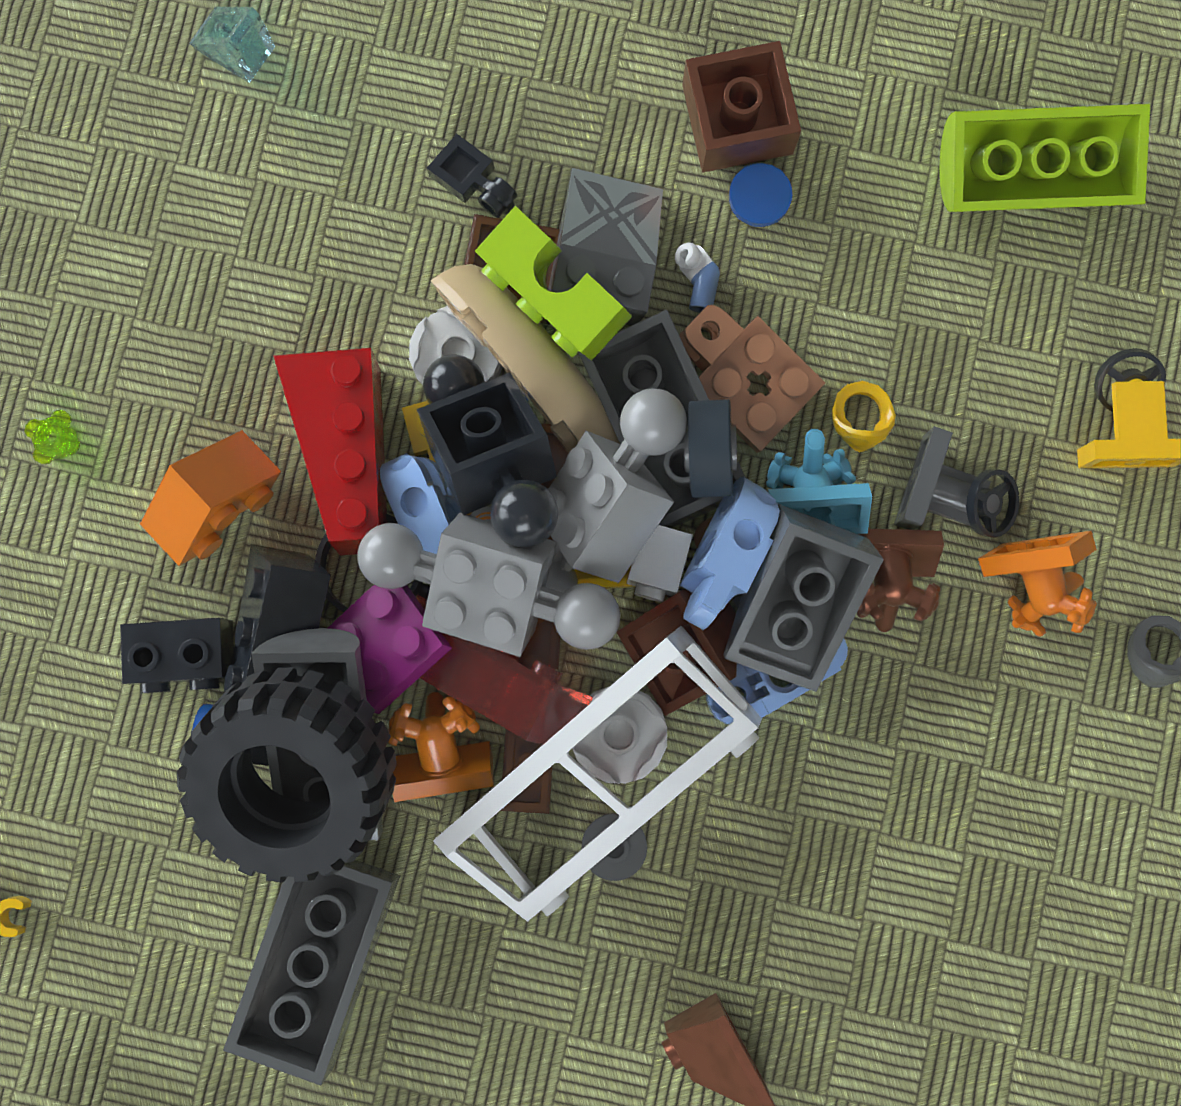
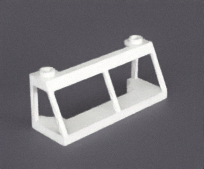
M680 626L436 837L433 842L448 859L527 922L541 910L546 916H549L570 897L565 891L569 886L725 755L731 752L737 758L747 751L759 739V736L754 731L758 729L762 718L686 630ZM685 650L692 655L718 687L683 654ZM670 663H675L733 718V722L635 805L628 807L569 755V750ZM554 763H560L619 814V818L539 886L535 887L486 829L484 824ZM474 834L521 889L523 896L518 899L458 850V846Z

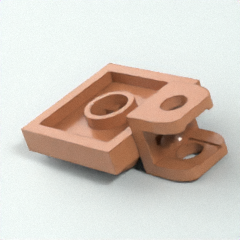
M708 305L679 334L690 360L702 371L699 379L709 400H730L731 425H736V433L756 453L761 452L825 384L759 316L755 317L743 329L723 309L715 305ZM701 329L709 332L711 340L703 337ZM749 373L755 376L763 374L767 378L766 387L769 390L766 396L761 392L754 396L749 394L747 391L751 385L747 378Z

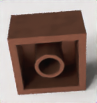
M780 41L686 59L682 87L702 173L794 154L801 134V127Z

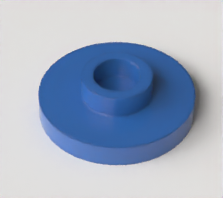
M765 163L751 164L740 170L733 178L729 190V204L733 213L739 220L754 227H766L780 221L787 213L792 201V187L787 176L777 167Z

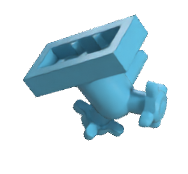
M810 429L805 435L804 459L801 467L791 466L792 458L785 456V453L778 452L775 454V458L768 469L766 485L771 488L768 489V493L776 499L777 504L784 505L855 534H868L872 504L869 483L852 484L856 481V476L852 473L851 464L845 457L843 449L835 450L833 456L827 453L824 454V434L819 429ZM783 483L794 488H783Z

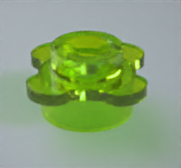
M56 410L52 413L51 417L40 421L31 419L27 422L24 432L32 440L35 448L33 458L38 463L50 464L53 458L63 459L69 455H74L79 450L80 440L75 429L70 425L72 417L66 411ZM51 433L56 434V439L54 441H49V435Z

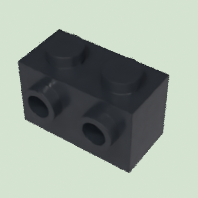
M218 617L120 624L122 684L140 685V694L171 692L170 683L189 682V690L220 689L219 679H225L228 667L232 663L234 651L233 620Z

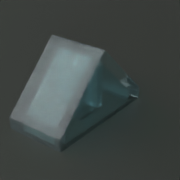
M214 7L189 43L197 51L248 83L252 81L275 48L274 42L260 14L253 7Z

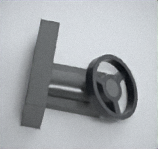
M934 426L922 437L894 525L907 530H915L923 525L927 512L971 526L977 534L984 537L997 538L1004 535L1013 526L1019 510V490L1014 478L1004 470L988 469L981 472L978 476H974L943 465L953 432ZM994 475L999 476L1004 481L992 489L989 488L991 481L988 479ZM1008 492L1007 513L1003 522L997 528L996 516L999 515L1003 506L1002 497ZM979 517L981 518L985 528L982 526Z

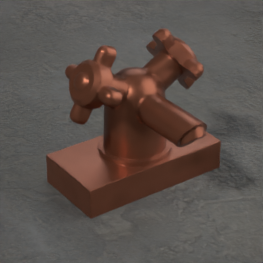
M868 529V534H858L868 538L884 560L873 580L874 584H871L857 611V616L864 618L870 614L875 619L877 629L884 633L889 632L893 628L900 605L908 604L917 608L918 610L914 616L915 620L923 621L930 617L938 608L941 588L933 583L929 584L925 591L913 585V577H935L944 548L942 531Z

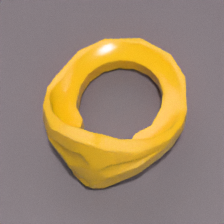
M862 380L847 384L837 393L832 407L833 425L835 431L853 450L864 452L873 448L886 439L895 424L896 415L889 395L880 386ZM854 395H865L876 402L879 407L880 417L873 431L852 428L851 423L845 418L844 406L847 399Z

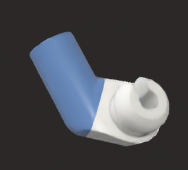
M690 242L680 245L675 253V261L693 285L689 309L700 313L706 306L714 304L720 271L716 263L701 246Z

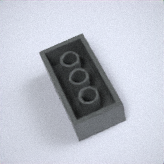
M354 860L345 863L342 870L330 876L322 877L319 872L313 881L295 883L294 877H287L279 892L223 1051L321 1086L334 1068L401 875Z

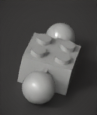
M656 388L645 389L634 394L625 403L621 412L620 428L624 437L622 444L585 431L576 447L569 452L564 466L548 488L558 506V521L553 533L550 535L557 543L546 588L564 593L568 588L577 585L578 579L574 569L619 583L674 503L643 464L649 455H661L671 451L684 437L687 427L686 412L681 402L673 394Z
M459 513L441 533L437 554L423 550L417 535L409 528L396 523H386L374 527L366 533L358 548L357 558L361 572L368 581L378 587L397 589L406 586L414 579L431 584L422 623L423 627L509 654L521 656L535 632L538 618L554 622L558 634L567 644L583 650L596 649L605 645L613 638L619 627L620 609L614 596L604 587L593 583H581L568 588L564 593L545 587L557 543L549 539L533 547H516L506 543L498 536L492 522L469 515L463 516L462 513Z

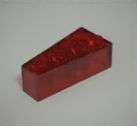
M417 595V600L426 609L427 598ZM442 633L452 649L419 677L521 738L539 744H545L583 711L593 699L587 693L560 680L562 672L535 659L532 665L519 658V656Z

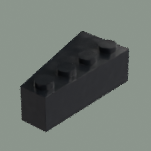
M251 544L239 620L235 633L232 663L226 673L224 692L236 682L243 683L249 675L255 674L252 652L262 643L290 632L319 629L331 574L309 554ZM266 746L250 748L251 760L254 765L269 766Z

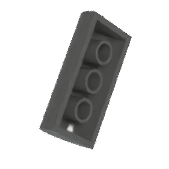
M667 309L618 332L592 361L580 351L578 352L620 444L624 441L620 428L622 409L634 394L642 390L656 388L673 394L685 409L687 426L689 402L709 400ZM684 437L671 451L661 455H649L643 463L674 501L659 523L660 526L671 528L718 508L724 497H692L690 473L685 470ZM738 460L737 470H733V484L740 477H745Z
M329 628L300 630L274 637L259 645L252 652L254 673L267 671L272 676L277 668L297 669V676H305L308 670L325 674V682L336 685L338 681H341L351 687L350 695L358 702L363 698L367 700L360 642L353 633ZM266 746L272 790L286 798L300 802H318L330 798L325 780L307 759L282 747ZM382 818L371 840L380 839L383 832Z

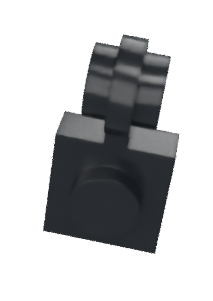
M457 133L427 167L429 177L464 203L468 201L476 190L480 191L482 194L478 197V202L489 214L496 218H499L503 213L508 214L515 206L513 201L516 199L517 193L505 180L500 177H496L493 181L487 179L495 169L493 160Z

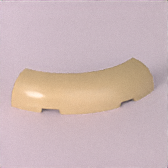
M473 264L453 266L431 280V283L453 315L484 347L489 349L496 360L505 368L506 372L511 373L521 392L533 403L545 420L552 425L550 426L552 432L568 454L576 447L585 431L620 444L596 392L563 349L551 338V335L541 323H535L516 305L518 298L508 288L502 291L482 273V267Z

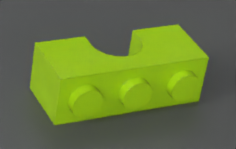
M516 206L475 250L487 263L481 270L482 273L502 291L508 285L514 288L522 296L516 305L535 323L539 324L545 318L553 325L557 331L551 338L572 358L580 351L592 361L632 317L588 273L573 288L565 292L555 293L548 291L546 286L548 267L562 250Z

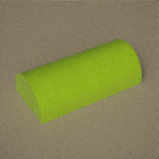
M1150 104L952 112L945 123L940 148V187L945 208L949 212L1145 204Z

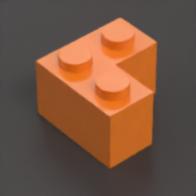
M241 430L171 464L140 525L178 566L196 556L203 560L220 547L223 542L220 538L223 530L240 513L247 509L251 512L258 511L270 501L274 495L271 488L280 475L281 470Z

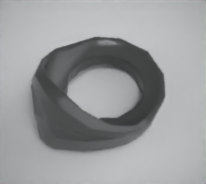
M1150 616L1139 622L1127 644V657L1132 671L1147 687L1160 688L1181 680V656L1172 665L1161 664L1151 659V652L1146 647L1147 631L1154 627H1165L1172 630L1181 641V622L1170 616Z

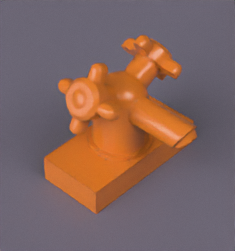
M1092 531L1003 543L978 558L983 577L1012 573L1022 575L1030 601L1026 604L1022 603L1014 595L1008 599V604L1013 609L1012 626L1014 628H1021L1026 631L1032 630L1036 636L1041 637L1046 633V629L1040 623V618L1043 615L1051 616L1062 613L1067 615V621L1073 623L1071 631L1081 633L1084 625L1088 624L1094 615L1097 603L1092 599L1093 592L1090 589L1084 587L1079 599L1069 595L1084 584L1082 576L1075 572L1063 574L1062 567L1074 566L1097 550Z
M432 692L426 698L425 718L422 720L409 717L412 704L408 703L403 704L401 708H398L393 713L389 721L388 732L391 736L388 741L389 744L397 746L398 741L402 742L404 736L416 739L418 753L396 756L397 766L393 772L396 777V783L392 794L394 802L494 787L493 756L490 741L457 746L455 731L458 730L462 733L468 728L475 734L480 730V725L475 720V713L466 699L461 698L455 701L452 697L443 698L438 692ZM445 707L449 710V712H447L446 714Z

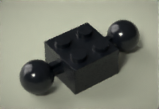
M457 354L438 358L429 366L423 380V390L429 405L417 409L429 449L462 515H467L491 505L490 516L493 528L506 543L521 548L533 547L543 543L553 533L558 521L556 500L552 493L545 486L541 485L544 482L557 478L545 430L511 373L485 382L481 369L470 358Z

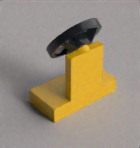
M1138 348L1122 350L1109 357L1099 368L1095 378L1094 389L1102 405L1113 412L1115 440H1093L1077 449L1078 468L1175 467L1181 464V439H1168L1165 401L1166 371L1161 361L1151 352ZM1137 356L1148 358L1155 363V366L1143 372L1135 368L1120 372L1113 368L1121 360ZM1106 374L1116 380V382L1111 384L1113 405L1107 402L1103 396L1102 386Z

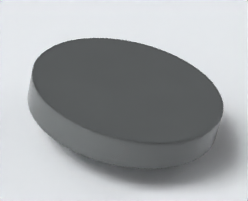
M605 814L595 819L587 827L583 835L581 849L619 818V814ZM638 828L590 869L591 872L609 881H620L634 875L643 865L647 855V841L642 828Z

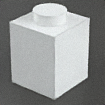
M660 525L657 526L631 566L627 584L636 586L635 595L663 602L665 595L673 596L677 594L693 534Z

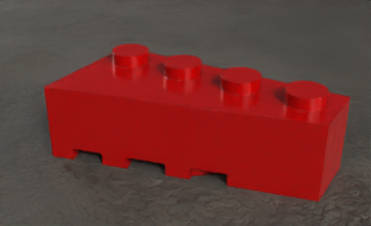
M371 348L273 355L328 541L340 556L358 554L360 542L366 533L376 526L388 523L386 519L387 499L380 479V468L385 463L381 369Z

